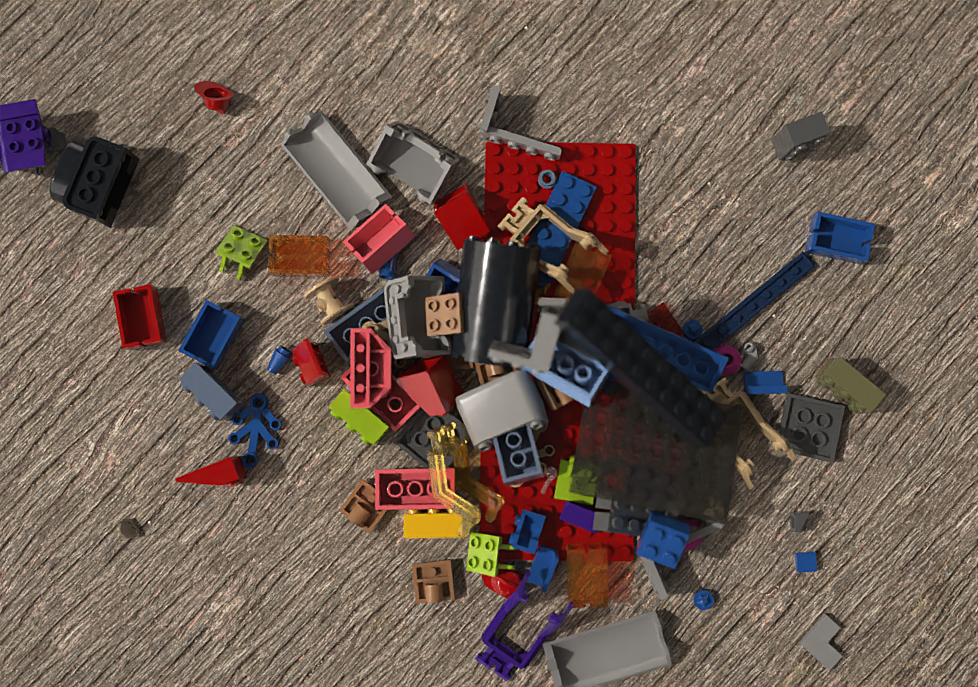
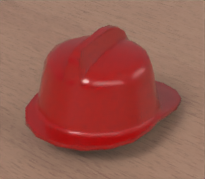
M201 81L194 86L196 93L203 97L207 109L221 114L226 113V109L230 106L231 98L234 97L232 91L213 81Z
M498 560V563L508 564L505 561ZM517 568L515 570L498 569L497 577L482 574L484 584L505 598H508L516 590L524 577V574Z

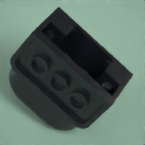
M75 137L65 146L50 181V196L55 202L63 204L74 213L111 228L140 159L126 147L100 137H91L88 140Z

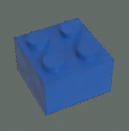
M651 510L637 543L636 555L675 569L690 536V524Z

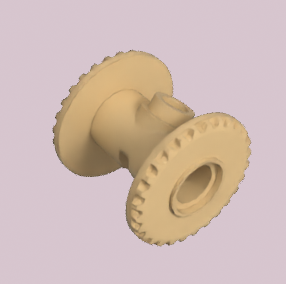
M336 276L319 282L304 294L306 299L317 296L318 301L315 304L318 310L327 313L328 316L320 322L322 326L341 319L355 308L353 303L342 306L338 298L334 299L336 294L332 286L339 281Z

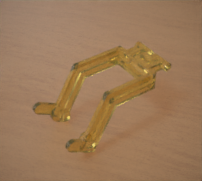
M450 422L427 433L428 438L431 439L432 450L427 451L433 498L463 518L458 530V536L463 539L468 536L471 526L479 522L481 511L447 489L443 458L453 454L457 486L488 506L485 515L488 522L495 520L498 511L503 507L504 499L471 477L467 441L459 440L454 435L456 424Z

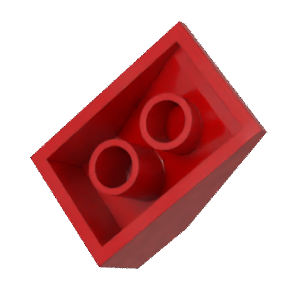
M306 338L292 350L294 353L292 359L295 366L300 367L302 373L299 376L303 384L311 387L331 378L316 342Z
M231 456L177 477L175 480L182 483L215 486L227 485L229 488L242 484V479L247 478L240 456Z

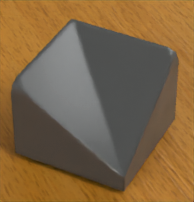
M791 512V531L796 533L805 531V522L810 512Z

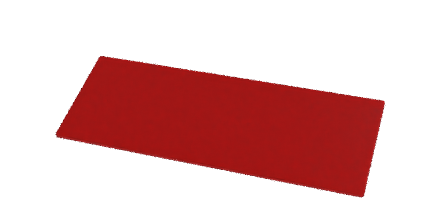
M491 141L486 142L484 216L490 225V232L484 238V242H487V238L497 239L499 244L507 245V241H510L513 234L507 229L502 231L498 228L501 221L508 213L513 217L516 216L512 208L522 197L528 201L526 205L533 210L539 204L546 205L554 187L550 189L542 188L538 183L539 174L544 170H552L556 174L558 181L561 172L564 171L596 186L595 192L577 229L593 234L609 251L605 255L596 246H589L588 249H585L580 245V242L571 240L560 265L563 264L569 269L567 272L569 277L567 282L575 290L589 288L605 304L621 301L627 304L631 303L632 310L634 311L635 145L632 143L543 142L561 148L559 160L550 161L545 159L543 155H531L521 148H518V150L512 149L507 146L508 144L502 142L500 144ZM545 177L544 181L546 183H549L551 179L549 177ZM535 227L524 238V246L527 245ZM553 278L548 290L537 285L530 345L537 335L541 316L536 315L538 298H571L573 295L556 278ZM625 387L603 395L600 389L590 407L574 399L553 411L550 410L541 393L549 422L547 429L544 432H540L536 445L538 450L543 449L546 445H552L555 448V453L552 456L540 458V461L547 466L544 477L526 481L519 487H511L503 483L494 441L489 450L480 451L479 533L502 537L501 544H510L511 533H515L517 525H514L517 513L521 514L524 509L546 516L535 554L539 544L558 550V561H633L634 535L597 530L595 534L559 519L566 500L556 499L554 494L561 460L569 461L571 456H575L574 462L588 465L590 459L594 460L593 466L599 467L593 505L572 503L594 512L610 513V509L595 508L598 490L634 495V493L624 490L628 476L603 464L604 458H610L611 455L602 451L617 416H622L634 422V393ZM547 447L545 449V452L547 454H551L553 452V449L551 447ZM621 460V464L628 466V462ZM499 549L498 560H534L535 554L519 549Z

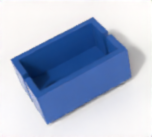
M817 212L811 218L809 233L812 234L807 238L805 253L861 265L868 261L871 244L866 243L872 241L875 224Z
M206 300L178 351L211 369L218 370L245 320Z

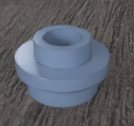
M544 170L538 176V183L542 188H553L557 183V176L552 170ZM549 177L551 181L546 183L544 178Z

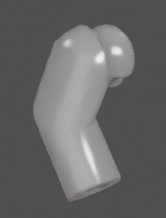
M751 342L744 345L746 359L740 365L747 372L758 360L756 345Z

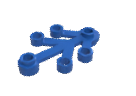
M261 393L253 395L250 399V405L239 414L232 416V423L241 425L244 423V418L254 412L253 420L236 433H231L228 438L231 444H238L241 442V438L251 431L248 453L242 457V464L246 468H253L258 464L259 459L256 455L259 433L267 442L269 449L273 450L279 447L278 439L272 437L261 422L262 414L270 422L269 425L272 430H280L282 422L276 419L269 410V399ZM259 399L263 401V405L260 407L257 405ZM236 416L241 417V421L239 423L235 422ZM274 421H278V428L273 427ZM233 435L238 436L237 442L232 441ZM272 440L276 442L275 447L270 446ZM249 457L254 458V462L252 464L248 462Z

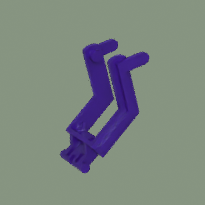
M529 571L526 572L516 590L504 601L483 632L482 641L488 647L483 655L478 653L475 657V660L488 669L494 663L496 667L493 672L505 681H508L511 677V674L508 672L514 665L521 670L528 667L546 638L563 624L574 605V602L570 600L563 612L560 611L558 614L552 612L547 619L549 622L543 626L526 653L518 654L498 640L495 630L505 615L519 601L525 603L530 596L526 593L527 587L524 586L531 575Z

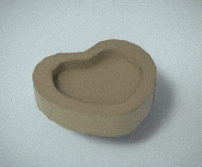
M130 518L124 519L119 526V534L123 538H135L140 532L139 528L134 525L133 520Z

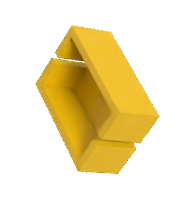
M459 507L448 508V511L428 509V512H421V509H409L408 512L404 513V538L464 537V511H460Z

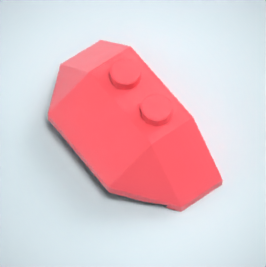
M351 328L350 408H371L391 389V348L371 328Z

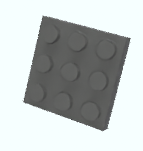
M787 393L778 433L788 440L794 454L834 463L845 406Z
M421 408L394 443L425 468H448L471 438L465 425L452 414L448 413L442 417L438 415L430 417Z

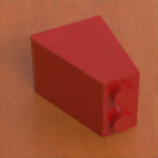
M467 183L434 202L433 212L457 250L463 249L464 239H468V236L480 237L479 240H482L489 235L490 225Z
M445 355L416 361L396 378L397 383L430 417L436 415L442 417L448 414L449 410L456 405L455 399L462 394Z

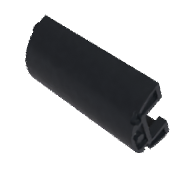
M468 236V239H464L458 284V293L463 294L465 333L452 335V354L450 356L457 359L461 356L464 357V361L512 366L510 362L498 363L493 361L491 357H488L489 349L493 340L526 349L529 348L542 248H538L539 244L533 243L519 246V242L507 241V245L499 244V240L488 238L487 242L479 241L480 237Z

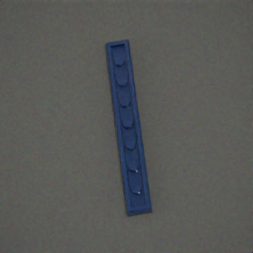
M801 252L693 342L714 350L815 267V265L804 252Z

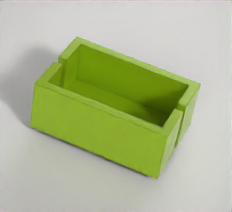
M343 389L329 406L332 410L330 414L337 420H344L347 423L345 426L351 432L361 434L360 439L368 446L378 445L391 429L370 408H350V392Z

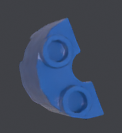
M524 509L521 514L517 513L514 525H517L516 532H512L509 539L512 547L535 554L546 516Z

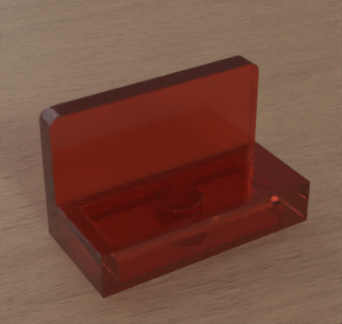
M664 302L647 312L654 325L679 336L685 334Z

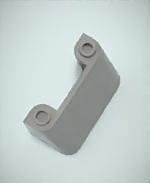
M395 121L385 126L366 165L371 167V171L376 174L388 172L417 190L418 199L421 202L431 204L457 166L459 158L407 125Z
M404 276L390 280L385 284L384 297L389 344L393 358L406 359L452 354V343L449 337L427 336L425 297L444 294V276Z
M523 370L511 372L461 394L455 399L458 411L474 448L478 451L489 450L493 445V438L526 425L532 429H539L543 424L549 422L539 387L535 379Z

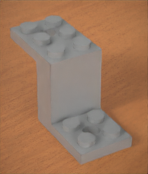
M544 305L533 350L493 340L488 357H491L493 361L498 363L506 361L512 363V366L517 368H524L525 366L532 368V371L536 373H548L560 330L554 322L563 309Z

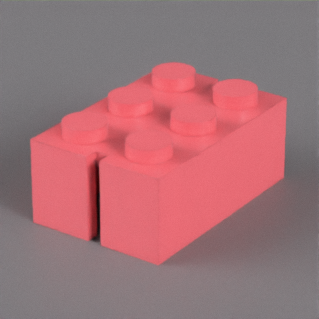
M385 204L347 237L343 243L373 275L408 244L415 235L407 224Z

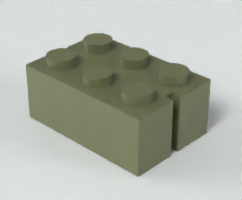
M841 357L828 359L814 376L821 387L830 389L833 392L832 395L837 400L848 404L847 408L855 414L872 413L886 396L883 391Z

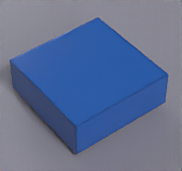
M815 551L794 553L797 573L818 571Z

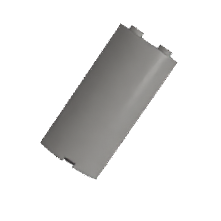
M322 111L317 113L311 112L305 117V122L301 128L294 131L291 129L284 134L285 138L280 145L350 231L366 222L374 212H377L387 204L392 196Z
M651 611L543 643L555 687H599L670 666V657L673 656L670 644L666 645L663 638L662 629H665L662 617L658 618L656 611Z

